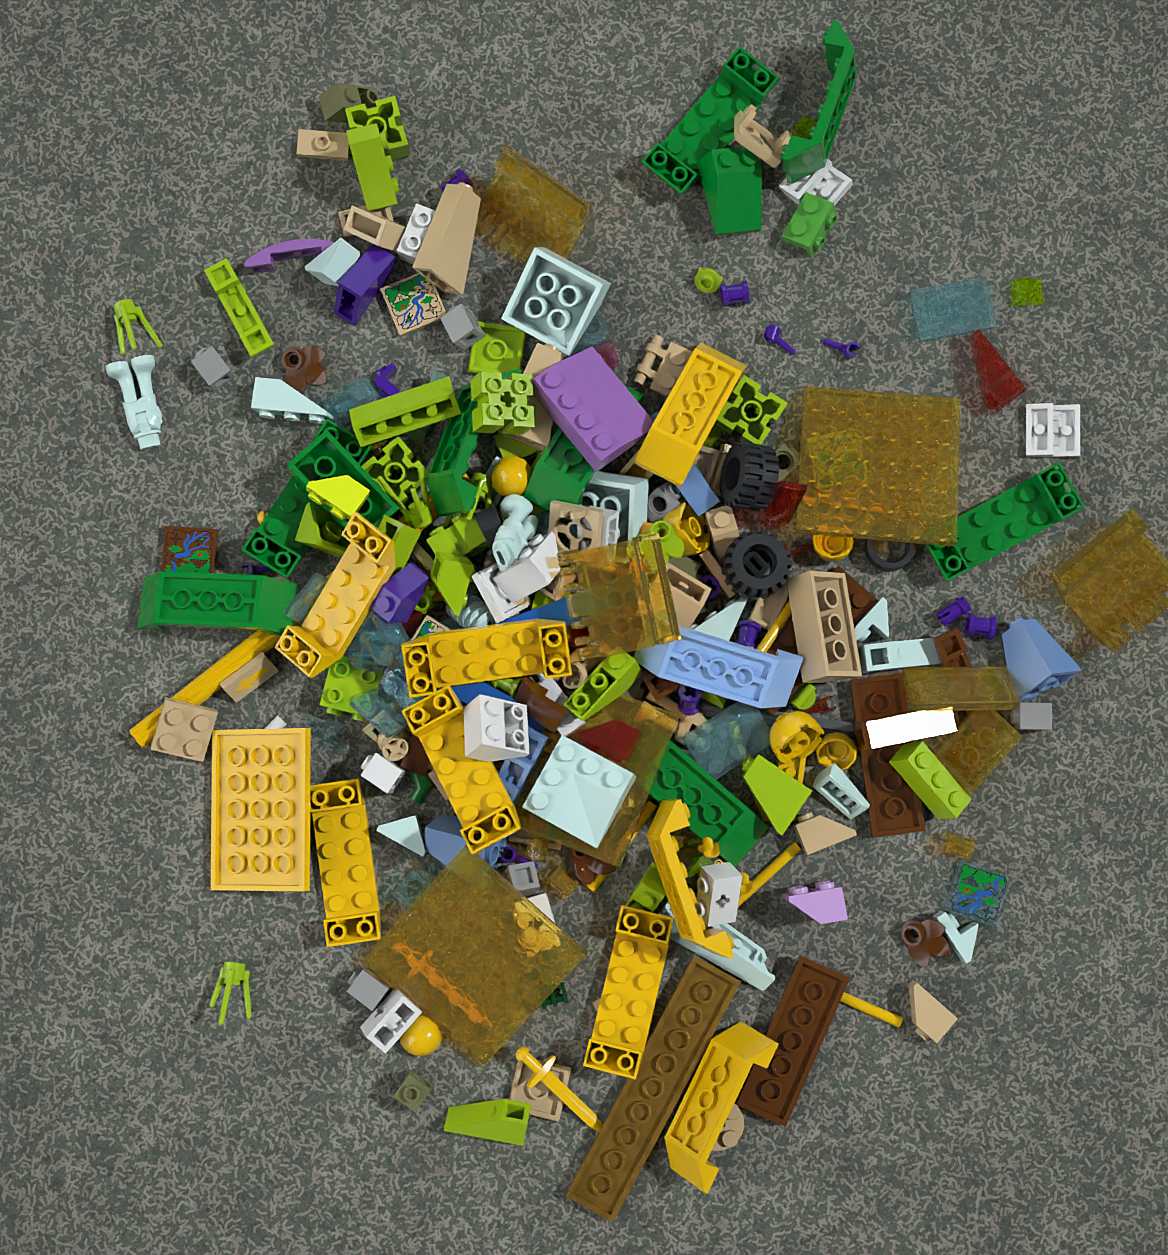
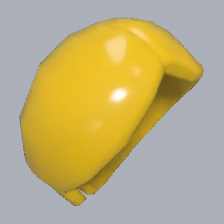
M516 456L503 457L492 471V487L503 497L510 494L524 495L532 476L531 466L524 459Z
M836 522L821 525L812 538L815 552L820 558L829 562H837L844 559L850 553L854 542L850 530L845 525Z
M833 732L821 738L822 742L816 750L820 764L828 767L830 764L835 763L841 770H845L854 763L857 750L854 741L844 733Z
M420 1014L399 1038L400 1044L412 1055H431L439 1048L442 1041L441 1027L439 1023L429 1016Z

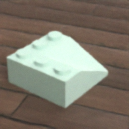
M534 247L501 319L546 344L557 347L559 351L569 356L598 311L611 283L545 247Z
M597 471L585 488L580 505L587 507L592 505L619 511L615 560L631 562L633 557L631 554L632 544L640 534L642 524L647 522L649 479ZM562 519V524L568 525L569 522ZM572 524L570 532L577 538L578 528L576 524ZM562 533V544L570 549L571 540L567 537L566 533Z
M562 735L522 807L598 849L636 776Z

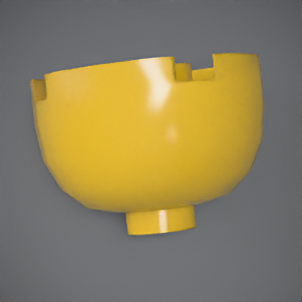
M685 502L667 513L662 521L669 522L672 528L675 529V535L682 539L684 543L683 556L687 557L707 550L710 544L709 533H704L703 526L706 525V521L703 515L698 516L691 505H685ZM667 532L661 533V537L665 536Z
M801 711L783 713L777 717L769 732L770 746L782 763H793L791 758L799 756L800 759H803L817 749L822 742L820 735L821 733L824 734V730L810 714Z

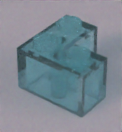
M371 609L348 646L346 653L353 667L376 673H380L384 666L402 670L404 668L401 644L411 640L401 623H388Z

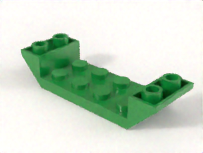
M833 20L830 29L825 30L822 45H825L824 59H827L828 70L836 73L833 80L829 79L827 83V98L825 103H820L817 113L818 123L816 126H812L809 139L791 135L788 145L784 144L781 151V160L784 162L783 172L786 173L787 183L790 184L825 167L857 78L855 49L837 20Z
M739 46L723 64L722 72L662 144L656 143L641 161V164L680 195L684 194L701 178L697 161L711 149L727 148L734 139L735 115L740 110L744 112L751 104L756 107L755 111L757 112L776 85L779 77Z
M518 368L503 372L502 379H505L511 373L522 374V370ZM471 383L460 388L457 400L461 414L448 419L426 477L437 514L441 517L468 513L476 503L475 496L478 488L462 479L468 470V460L477 446L476 439L479 432H473L472 411L478 407V401L471 400Z
M625 386L638 403L641 404L645 395ZM560 427L537 462L523 496L530 503L550 512V502L554 500L580 505L583 492L595 473V470ZM571 516L561 517V519L569 523L572 520L570 519Z
M326 418L313 441L327 429L358 464L362 466L372 446L360 447L355 435ZM292 476L259 528L254 529L241 551L288 579L310 548V546L295 541L305 507L309 502L320 505L308 497L309 493Z
M1058 462L955 519L921 535V538L945 581L948 582L1082 510L1085 506L1062 465Z
M160 571L144 577L137 629L164 631L165 626L260 630L265 635L282 636L287 625L293 626L298 585L263 575Z
M650 724L630 744L635 754L618 765L636 776L635 781L660 803L665 799H681L682 803L685 802L690 812V818H688L690 825L687 827L702 840L705 837H709L713 840V843L717 842L719 844V855L734 867L739 864L769 828L740 800Z

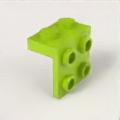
M342 656V658L329 667L320 706L327 707L326 713L341 716L342 712L352 714L351 719L366 723L368 718L374 719L377 711L375 704L384 668L378 664Z

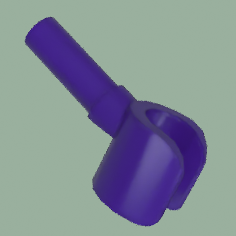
M770 324L766 328L764 339L770 343H776L790 355H793L796 350L779 338L781 329Z
M827 338L823 341L824 345L842 351L847 359L857 357V355L849 352V347L854 349L861 348L857 342H850L845 345Z
M242 563L239 566L241 568L249 566L250 573L248 575H257V573L272 570L265 565L255 566L250 563Z
M505 847L512 850L513 857L508 860L501 856V859L508 863L514 861L517 863L531 862V860L519 855L514 847Z

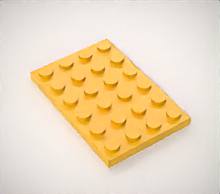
M311 728L212 731L211 890L310 891Z

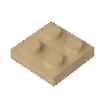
M165 697L150 746L151 750L203 762L218 711Z

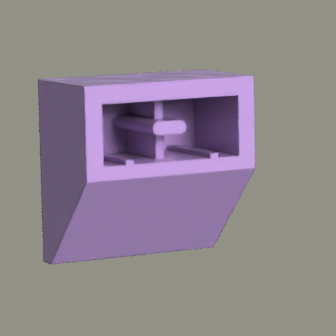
M830 880L814 883L815 888L810 889L804 885L788 887L789 892L783 893V899L820 924L848 919L842 887L835 885Z

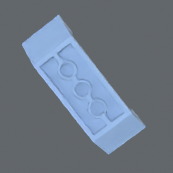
M653 610L648 612L633 657L640 665L660 678L758 708L786 706L803 661L802 656L777 649L776 655H772L675 625V617Z

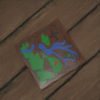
M165 526L161 571L215 574L219 530Z

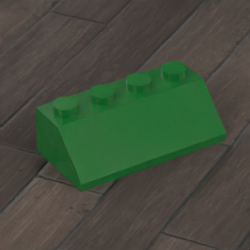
M327 429L287 464V471L305 490L310 481L345 475L350 476L369 489V496L357 513L377 528L384 515L392 517L400 508ZM323 502L320 506L344 530L349 519H339L330 512L332 508Z

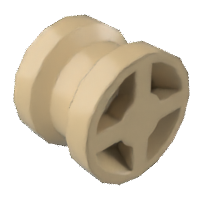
M386 728L378 735L377 744L387 760L397 761L407 754L408 743L399 729Z

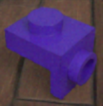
M393 363L388 367L384 365L375 374L376 379L374 383L381 391L379 394L381 398L401 392L389 381L397 373L396 366Z

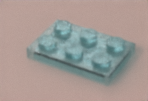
M986 276L914 289L908 293L918 342L991 330L996 327Z
M738 701L681 738L696 763L717 780L746 761L750 756L752 757L770 745V728L757 707Z

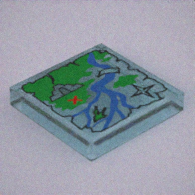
M959 860L943 910L996 927L1011 877Z

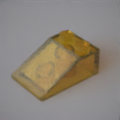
M985 700L977 705L956 726L957 731L950 732L931 751L968 795L976 791L1023 737Z

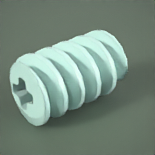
M467 591V603L461 609L460 616L454 615L446 605L448 616L453 618L463 628L493 625L496 623L486 603L471 591Z

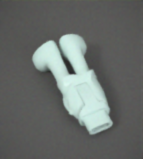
M152 355L135 357L131 359V364L126 361H118L105 366L108 376L118 380L124 397L122 404L127 423L134 435V439L139 442L140 450L161 446L159 435L162 434L160 428L163 421L162 413L157 406L156 396L153 394L151 372L155 366V359ZM132 368L137 376L141 391V398L138 400L133 382Z
M517 494L506 496L500 505L501 513L508 517V519L498 529L492 550L496 562L501 568L507 567L518 558L521 550L528 546L527 541L534 536L539 524L536 516L528 515L533 510L532 504Z

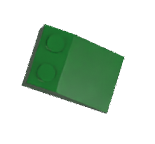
M745 147L711 149L697 161L715 236L760 231L762 217V170L758 156Z

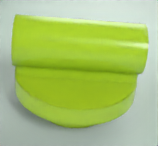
M699 267L695 276V285L704 293H713L720 286L723 277L710 268Z
M802 683L789 698L791 704L797 709L810 708L816 699V688L810 683Z

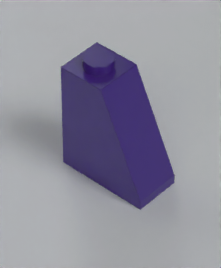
M372 244L339 282L334 314L356 326L391 274L395 256L388 250Z

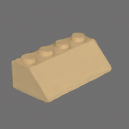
M807 571L787 578L798 656L803 657L800 666L803 683H822L861 677L862 672L845 573Z

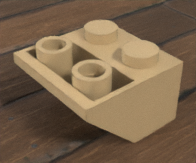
M668 562L653 578L635 615L646 621L649 610L675 617V625L689 629L703 608L711 588Z

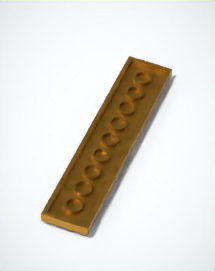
M693 955L646 1043L636 1080L627 1078L568 1188L566 1197L614 1222L741 983L740 980Z

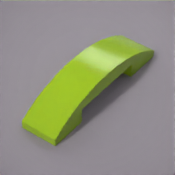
M225 258L205 269L204 272L219 296L251 358L275 346L228 259Z

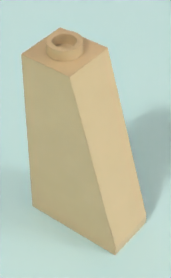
M462 182L446 184L412 266L413 269L441 291L453 294H463L481 201V198L473 192V188Z
M537 343L523 374H532L533 380V378L555 363L562 361V353L551 344L542 345ZM532 396L527 400V406H534L535 427L524 435L503 434V427L499 430L503 436L544 452L553 437L555 421L538 400Z

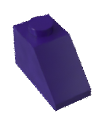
M409 563L382 585L370 608L388 623L407 622L431 577L415 564Z

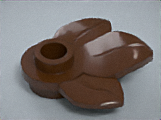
M308 345L302 349L299 347L287 348L281 358L282 365L287 370L286 383L301 394L304 393L307 383L312 385L327 383L326 370L320 364L326 356L325 351L314 345ZM294 355H297L299 358V362L296 365L292 363Z
M605 834L598 849L579 838L569 844L568 856L575 863L574 870L579 880L590 885L594 880L595 873L606 875L616 871L615 862L608 853L616 843L613 837ZM577 847H585L586 853L583 856H578L576 854Z
M926 919L922 922L909 920L902 927V938L908 944L909 955L923 968L928 967L931 955L948 957L951 954L948 941L941 936L946 927L934 919ZM913 929H915L919 935L914 934Z

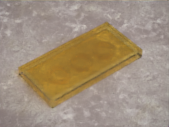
M1007 666L903 668L902 671L912 711L1016 710L1020 704Z

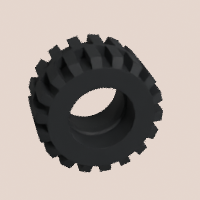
M739 441L734 443L724 459L720 476L721 496L726 506L758 512L768 507L775 494L779 478L778 456H776V451L771 446Z
M752 529L749 533L743 532L738 538L734 539L725 551V556L722 558L721 563L724 564V567L721 569L722 575H726L724 581L726 585H732V592H740V597L744 599L748 596L751 597V600H757L760 597L762 599L768 598L787 582L786 580L791 574L789 570L792 566V560H789L791 555L790 549L785 550L786 542L783 539L779 542L776 539L778 535L774 532L772 535H768V530L762 529L760 532H757V529ZM754 551L763 554L769 561L770 574L765 578H755L748 574L743 566V556L745 553Z

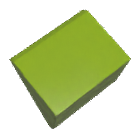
M310 502L306 505L295 541L342 558L351 543L341 535L343 532L342 528L322 507Z

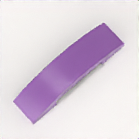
M298 239L281 242L251 256L245 261V267L249 274L274 271V260L318 255L334 242L318 239Z

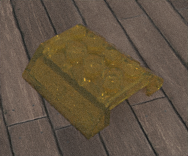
M504 145L493 166L497 172L480 203L475 229L479 227L478 232L484 235L495 220L501 223L497 231L492 235L491 241L495 244L500 241L499 247L516 259L523 253L520 262L524 265L528 262L534 247H545L568 259L591 218L592 205L512 148Z
M1133 508L1129 509L1050 574L1062 601L1089 633L1114 653L1124 645L1123 642L1127 643L1131 640L1129 633L1120 625L1125 623L1133 630L1140 632L1144 629V626H1148L1164 612L1163 608L1168 609V598L1160 593L1163 590L1168 593V561L1145 535L1144 532L1149 527Z
M659 532L633 537L631 541L582 551L574 549L557 553L559 566L571 565L570 567L560 569L561 576L577 574L578 583L572 582L563 586L564 592L576 591L574 594L565 596L570 619L582 618L580 621L571 623L572 629L588 627L590 635L589 637L582 636L575 639L576 646L586 644L588 646L577 649L579 661L604 658L681 640Z

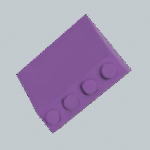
M593 347L555 363L533 378V396L595 472L645 438L654 422Z

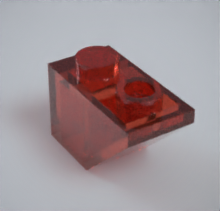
M614 719L579 732L577 737L583 741V747L595 753L597 749L607 752L606 758L620 764L622 760L629 763L642 736V732Z

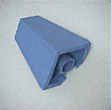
M1019 618L1009 625L1010 629L1002 634L1011 694L1014 702L1031 700L1039 696V692L1051 687L1054 689L1061 686L1082 671L1077 663L1036 619L1024 620Z
M438 816L425 827L423 835L425 851L476 888L483 889L495 877L498 867L494 864L498 859L499 852H504L507 837L471 855L460 832L463 827L458 817Z

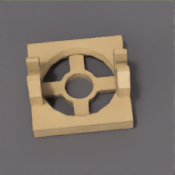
M751 104L744 112L740 110L734 117V140L771 167L776 168L781 162L782 148L784 144L788 145L792 133L786 130L779 138L753 120L756 115V107Z
M556 500L550 502L548 533L552 531L555 534L559 563L567 561V564L571 565L581 561L599 562L603 521L602 509ZM571 516L570 519L572 521L568 525L558 523L561 517ZM583 517L589 522L592 530L587 529L581 521ZM572 524H577L581 527L583 533L580 538H576L571 534L570 527ZM558 532L566 533L567 537L571 540L570 549L561 543ZM584 538L592 539L591 544L586 549L579 551L581 540Z

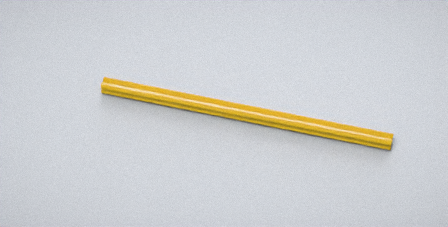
M466 473L462 477V479L465 481H467V479L471 480ZM430 495L428 497L432 507V510L430 512L433 517V521L431 523H433L440 516L437 514L435 505ZM404 516L398 520L414 528L412 522H406ZM427 525V526H425V527H422V528H414V529H416V530H418V531L421 532L422 530H424V529H425L426 527H428L429 525ZM333 571L296 600L293 626L300 627L303 624ZM257 630L172 696L171 699L200 705L222 688L220 685L222 681L261 652L265 654L272 649L281 636L265 635L262 631ZM163 704L129 730L141 747L145 748L152 742Z

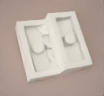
M827 159L824 168L793 184L787 183L785 178L779 185V189L798 205L805 193L808 192L833 202L835 206L851 188L853 182L851 178L832 167V162Z
M1026 404V456L1080 457V404Z

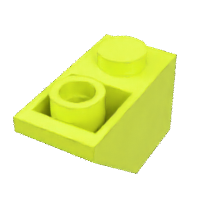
M348 475L310 481L306 486V491L309 492L308 497L319 505H322L324 502L332 508L330 512L341 520L345 518L350 520L353 513L358 512L370 493L369 489Z

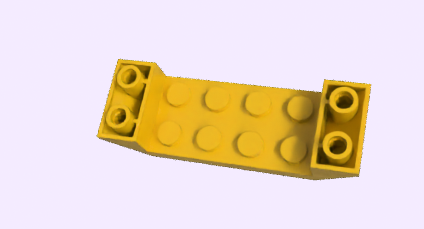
M700 343L694 349L653 422L634 464L682 487L699 451L747 365Z
M357 512L353 513L341 534L351 543L301 627L287 625L275 646L280 653L309 678L315 677L342 658L371 610L370 607L382 585L389 580L396 568L394 541Z
M536 618L429 633L401 644L409 698L437 694V688L447 685L454 686L544 673L545 679L572 675L565 621Z
M447 685L438 690L437 694L429 695L403 709L402 713L412 734L420 739L463 827L460 832L471 855H474L521 829L516 808L493 762L465 757L464 706L451 686Z
M358 778L311 785L310 813L313 816L326 919L323 922L327 947L381 939L379 899L366 804L360 780Z
M681 799L662 800L646 836L680 937L713 954L728 959L733 958L732 949H734V942L731 935L726 933L725 930L711 926L705 928L702 916L700 914L697 915L694 906L697 903L695 894L691 888L688 889L685 880L688 877L686 867L683 862H679L676 853L679 851L678 843L675 837L670 835V832L690 825L688 818H690L689 809L685 802L682 803Z
M621 905L615 930L617 934L583 1066L636 1080L667 957L674 918Z
M741 1021L711 1039L665 1135L670 1168L707 1194L719 1171V1168L707 1159L753 1063L768 1068L779 1043Z

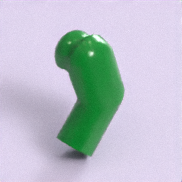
M428 769L425 777L409 771L416 785L409 798L421 804L432 784V780L428 775Z

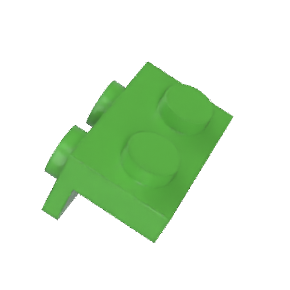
M806 192L782 235L783 240L805 249L808 256L814 257L816 251L822 249L828 229H832L837 221L834 203Z

